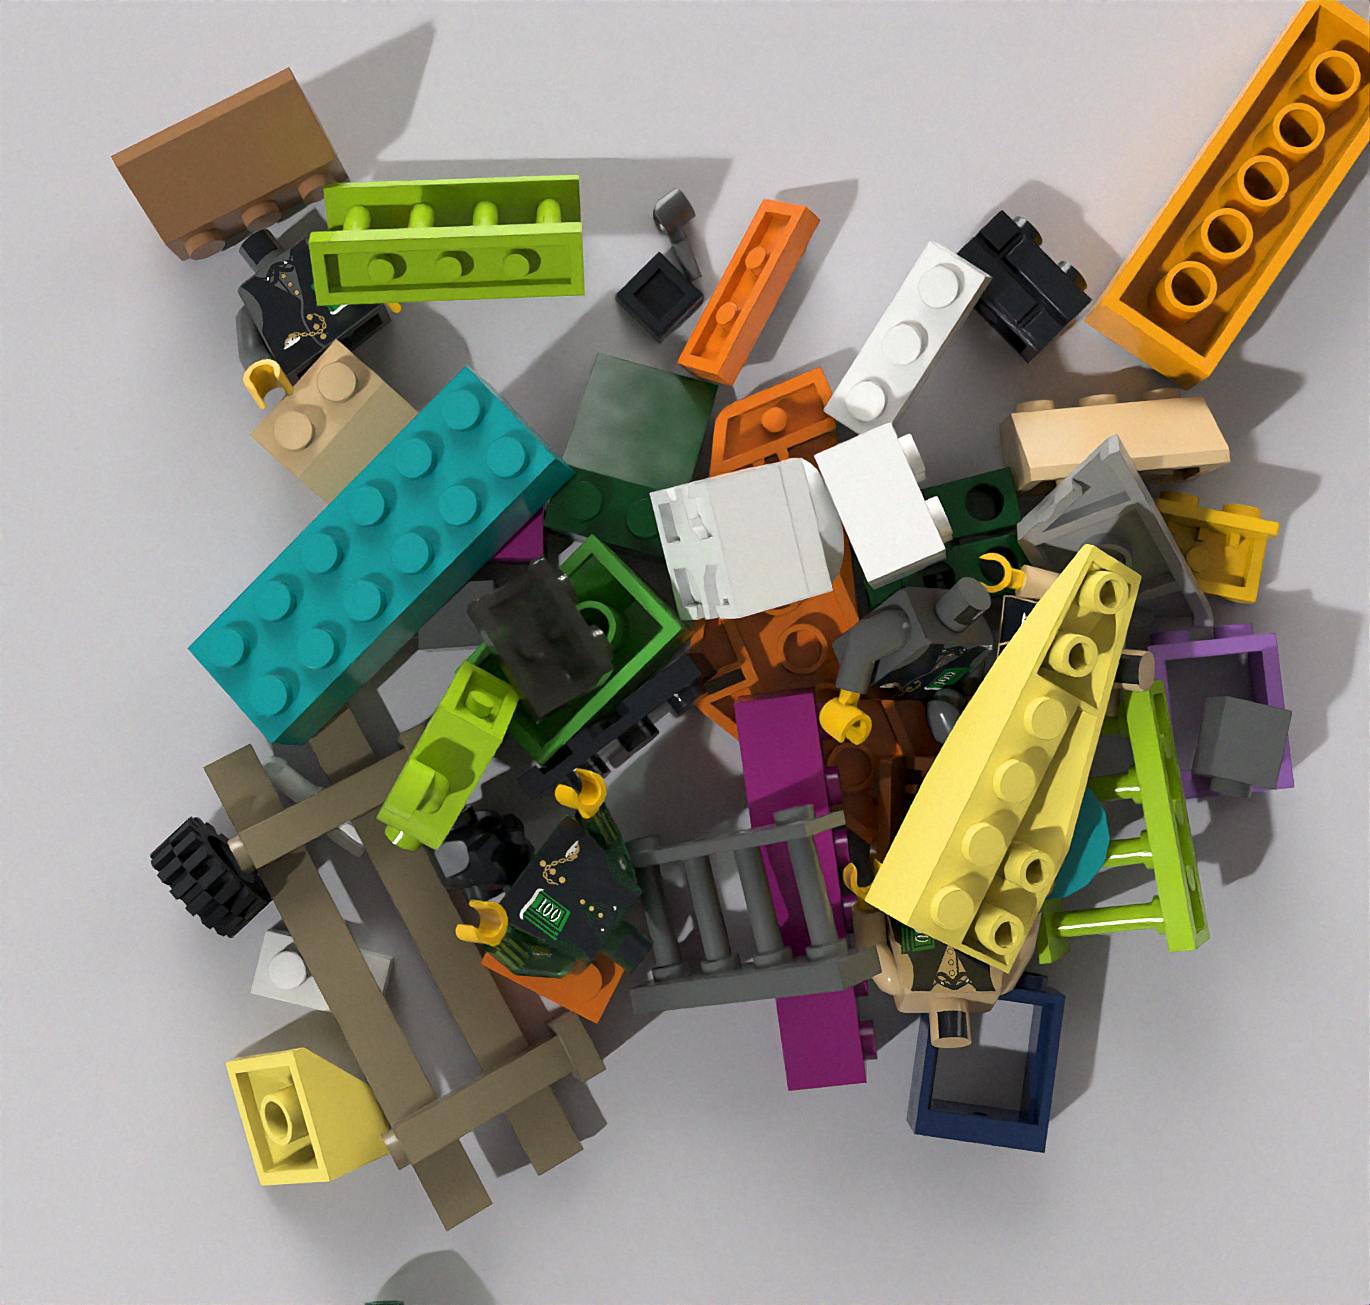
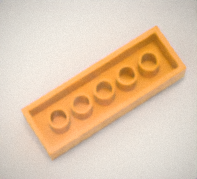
M1306 0L1283 28L1084 319L1085 323L1185 391L1190 390L1210 376L1370 140V23L1336 0Z

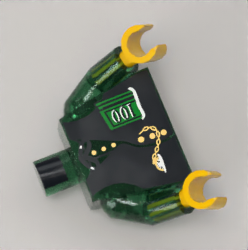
M576 768V775L580 777L582 782V789L579 795L572 787L562 784L557 786L555 790L556 800L561 805L577 809L575 818L568 813L563 817L499 904L491 901L470 900L469 905L474 907L480 915L478 929L474 926L458 924L455 929L459 939L466 942L481 943L483 949L516 976L561 979L568 974L579 976L589 967L599 952L603 953L629 974H632L654 944L653 940L623 919L642 893V890L635 882L637 871L622 834L604 802L607 794L606 783L598 773Z

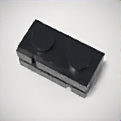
M1001 210L956 254L993 277L973 309L1029 363L1082 312L1092 299L1084 292L1087 289V283L1076 268L1065 261H1060L1056 264L1040 248L1043 243L1042 237L1029 221L1020 216H1016L1012 220Z

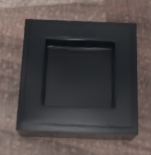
M658 252L615 295V299L652 337L661 343L704 300V294L662 253Z

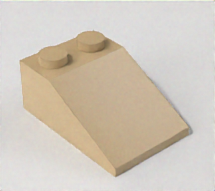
M336 339L293 386L294 393L290 396L286 394L254 429L250 436L329 505L419 412Z

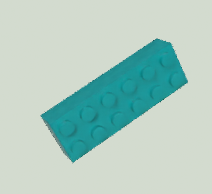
M465 365L187 649L271 744L304 746L576 472L490 383Z

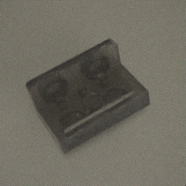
M543 555L530 562L525 574L468 604L466 611L536 724L602 687L614 669L611 663L614 655L608 639L595 624L587 625L575 606L578 603V597L572 582L561 569L557 568L553 571Z

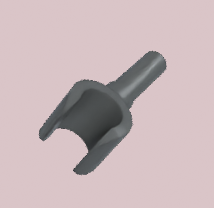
M675 188L657 201L653 210V220L660 231L669 237L686 278L692 282L701 278L702 275L688 242V237L681 227L693 219L696 214L682 191Z

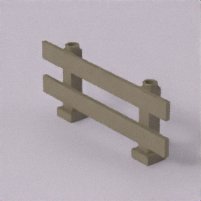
M346 703L308 741L331 786L287 809L284 808L251 743L204 766L203 769L238 833L236 837L227 841L244 876L256 870L259 873L392 1127L381 1134V1137L396 1166L401 1170L410 1164L412 1165L445 1230L448 1231L493 1204L459 1138L504 1112L536 1174L540 1176L584 1150L550 1085L572 1073L575 1079L586 1082L605 1071L606 1067L578 1014L569 1009H565L544 1021L550 1035L531 1046L528 1045L489 969L480 964L483 958L475 943L466 942L457 937L455 930L457 925L465 924L446 888L439 881L424 846L422 845L416 851L406 850L397 846L385 834L387 824L376 819L424 732V724L421 723L400 734L396 740L400 750L378 761L348 703ZM349 822L352 823L483 1071V1074L439 1099L434 1093L305 848V845Z

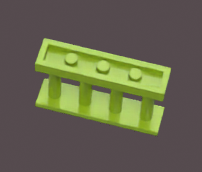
M579 175L324 183L323 192L329 231L311 232L308 242L317 306L585 295Z
M1163 679L1153 681L1151 688L1146 692L1122 690L1123 700H1119V709L1116 716L1104 718L1099 736L1121 733L1124 739L1130 738L1135 764L1129 766L1128 772L1089 777L1086 784L1093 790L1100 802L1133 798L1136 804L1142 803L1147 829L1141 831L1140 837L1109 841L1105 862L1101 868L1144 863L1147 869H1154L1159 895H1154L1152 902L1071 911H1063L1061 898L1044 900L1041 906L1042 915L1035 945L1040 964L1053 963L1069 953L1071 950L1068 937L1156 929L1159 935L1166 934L1169 952L1197 950L1210 939Z

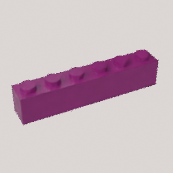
M815 686L738 696L734 702L751 828L774 824L773 813L780 810L813 803L815 814L821 815L831 813V805L843 804L838 765L826 766L823 741L834 740V738L822 728L819 715L828 701L817 702ZM835 828L815 834L814 839L838 938H845L848 949H851L849 934L854 933L852 905L857 902V898L854 893L843 894L840 870L845 869L851 863L847 829L835 831ZM787 841L761 845L760 848L784 946H791L793 956L806 955L805 948L812 944ZM868 979L843 991L775 998L788 1091L867 1083V1060L878 1059L873 1020L861 1021L858 997L869 996Z

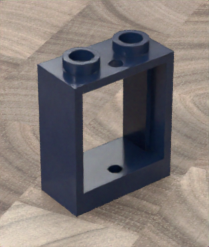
M1024 971L1014 990L1000 995L998 1000L1034 1005L1020 1111L932 1098L939 1048L931 1045L929 1013H921L906 1118L914 1134L1045 1153L1066 997L1055 988L1047 986L1048 976Z

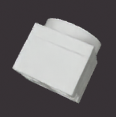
M791 458L649 493L680 620L714 619L718 617L720 619L742 618L833 591L831 583L838 576L843 562V527L840 515L823 476L808 461L802 458Z

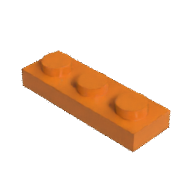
M763 199L676 362L691 375L733 386L820 222V219L808 207Z

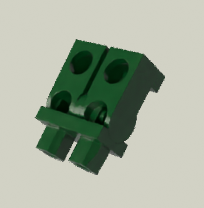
M1010 466L921 489L920 491L925 501L935 496L938 497L951 526L953 540L944 543L946 559L875 590L868 583L866 577L863 578L869 610L873 611L898 590L906 587L951 589L963 577L974 578L987 586L997 585L1003 578L1004 570L997 561L979 558L987 553H997L1004 556L1010 563L1011 568L1020 570L1023 565L1032 566L1018 543L1017 532L963 545L959 543L960 540L1014 530L1022 520ZM1005 587L1003 590L989 593L990 598L1014 595L1015 589Z

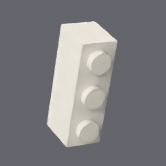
M929 241L823 411L859 435L888 422L892 423L895 430L993 277L943 245Z

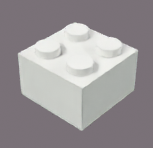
M888 422L814 455L866 579L874 590L946 559L944 543L953 540L951 535L953 532L938 497L935 496L926 501L923 498L917 483L927 479L925 475L926 469L910 433L898 438L892 423Z

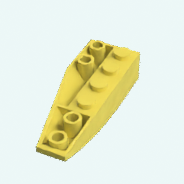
M1084 544L1033 608L999 655L960 715L924 778L864 901L903 924L1009 974L1070 848L1141 582V575L1096 546Z

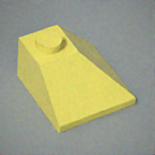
M301 1047L240 1057L225 1062L261 1186L332 1181L390 1153L381 1137V1134L388 1131L389 1121L370 1085L306 1048Z

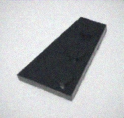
M703 653L684 654L622 700L615 709L620 718L613 724L607 718L603 719L588 729L584 728L566 742L568 746L566 751L570 755L559 764L542 768L534 765L516 780L531 800L555 795V790L559 784L572 787L573 789L576 788L580 794L582 782L580 777L576 775V768L598 773L605 779L611 773V770L606 765L607 762L623 749L628 755H632L651 742L660 733L654 724L671 710H674L680 716L698 704L709 693L703 684L718 672Z

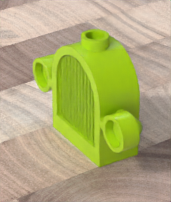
M466 660L462 662L376 819L387 824L385 834L390 841L403 849L411 851L419 850L422 844L436 851L438 850L500 746L522 694L521 690Z

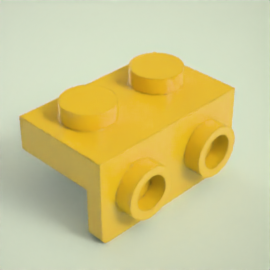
M1163 491L1160 493V498H1153L1204 595L1243 604L1256 603L1267 540L1278 537L1281 524L1261 519L1262 510L1252 506L1224 504L1222 511L1199 507L1200 498L1197 496L1174 491Z

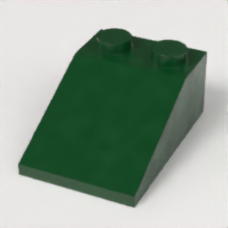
M598 353L562 459L576 473L550 498L543 523L548 534L583 543L593 534L613 552L667 566L649 493L693 482L719 385Z

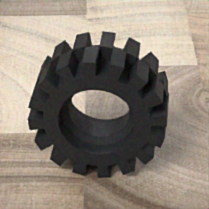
M191 816L150 854V858L153 859L150 861L151 865L159 872L157 876L161 882L171 887L169 892L176 900L181 899L187 905L185 909L193 917L197 914L202 924L207 928L211 929L213 927L217 934L233 938L272 901L271 896L261 877L257 875V870L244 876L227 843L229 839L222 833L220 835L217 834L215 828L206 822L204 824L200 818H193Z

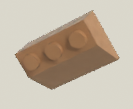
M290 67L111 156L116 168L164 244L182 261L189 258L193 260L208 258L224 248L225 240L245 230L255 232L272 226L281 218L282 211L302 201L305 203H315L323 200L324 183H340L349 178L315 110Z

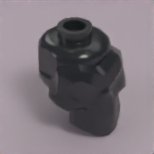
M471 803L465 804L437 851L425 846L426 853L439 881L447 889L462 890L468 904L470 900L488 901L504 892L507 896L536 857L535 848L525 837L524 825L513 813L501 816L494 810L475 812Z

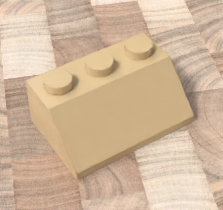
M1164 388L1144 392L1141 394L1142 401L1118 403L1116 394L1093 395L1079 399V407L1055 409L1053 400L1029 401L1016 405V413H1011L999 424L1003 467L1010 466L1017 498L1048 495L1108 437L1116 434L1121 439L1145 486L1194 481L1230 463V451L1203 396L1181 398L1179 388Z

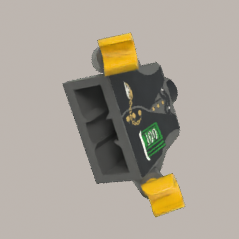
M268 229L255 232L240 246V255L255 274L243 282L237 290L244 306L235 317L239 359L245 371L243 377L244 385L261 410L267 408L264 398L272 389L283 388L287 396L294 393L292 386L299 381L336 339L352 352L392 321L384 303L317 306L308 243L310 237L302 238L285 250ZM386 303L393 313H399L403 309L400 303Z
M963 577L951 589L924 587L900 589L837 638L831 645L840 665L835 687L840 688L841 691L839 697L828 701L820 711L819 721L822 728L840 743L847 738L855 745H860L870 734L872 720L870 716L856 707L858 700L932 701L936 691L942 688H954L966 697L967 706L984 680L985 659L993 650L994 645L990 626L983 616V613L991 606V598L986 588L974 578Z

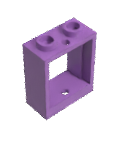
M1252 623L1213 627L1214 639L1190 642L1189 630L1167 631L1150 634L1151 646L1131 650L1150 651L1153 654L1155 660L1154 681L1164 680L1174 735L1166 661L1248 653L1253 701L1285 709L1276 633L1254 635ZM1288 735L1276 790L1295 788ZM1191 769L1180 770L1185 799L1226 795L1209 790L1212 778L1191 774ZM1252 788V792L1270 790V789Z

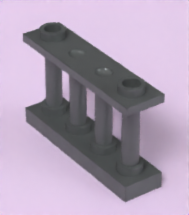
M813 803L774 812V824L661 845L659 834L622 842L624 854L607 859L606 863L611 873L634 869L657 967L651 969L654 979L629 989L634 1013L642 1014L843 991L882 973L876 945L848 949L846 939L838 938L814 839L815 834L846 824L843 810L816 815ZM787 841L812 944L805 948L806 955L793 956L791 946H784L760 848L761 845ZM734 851L758 953L752 955L753 962L741 963L739 953H732L709 855ZM683 860L706 960L700 962V969L691 970L689 960H682L660 864Z

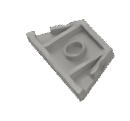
M1118 434L1108 437L1017 524L1018 543L1033 567L1061 574L1084 544L1096 546L1141 575L1142 578L1128 628H1153V617H1191L1193 628H1206L1214 625L1212 609Z

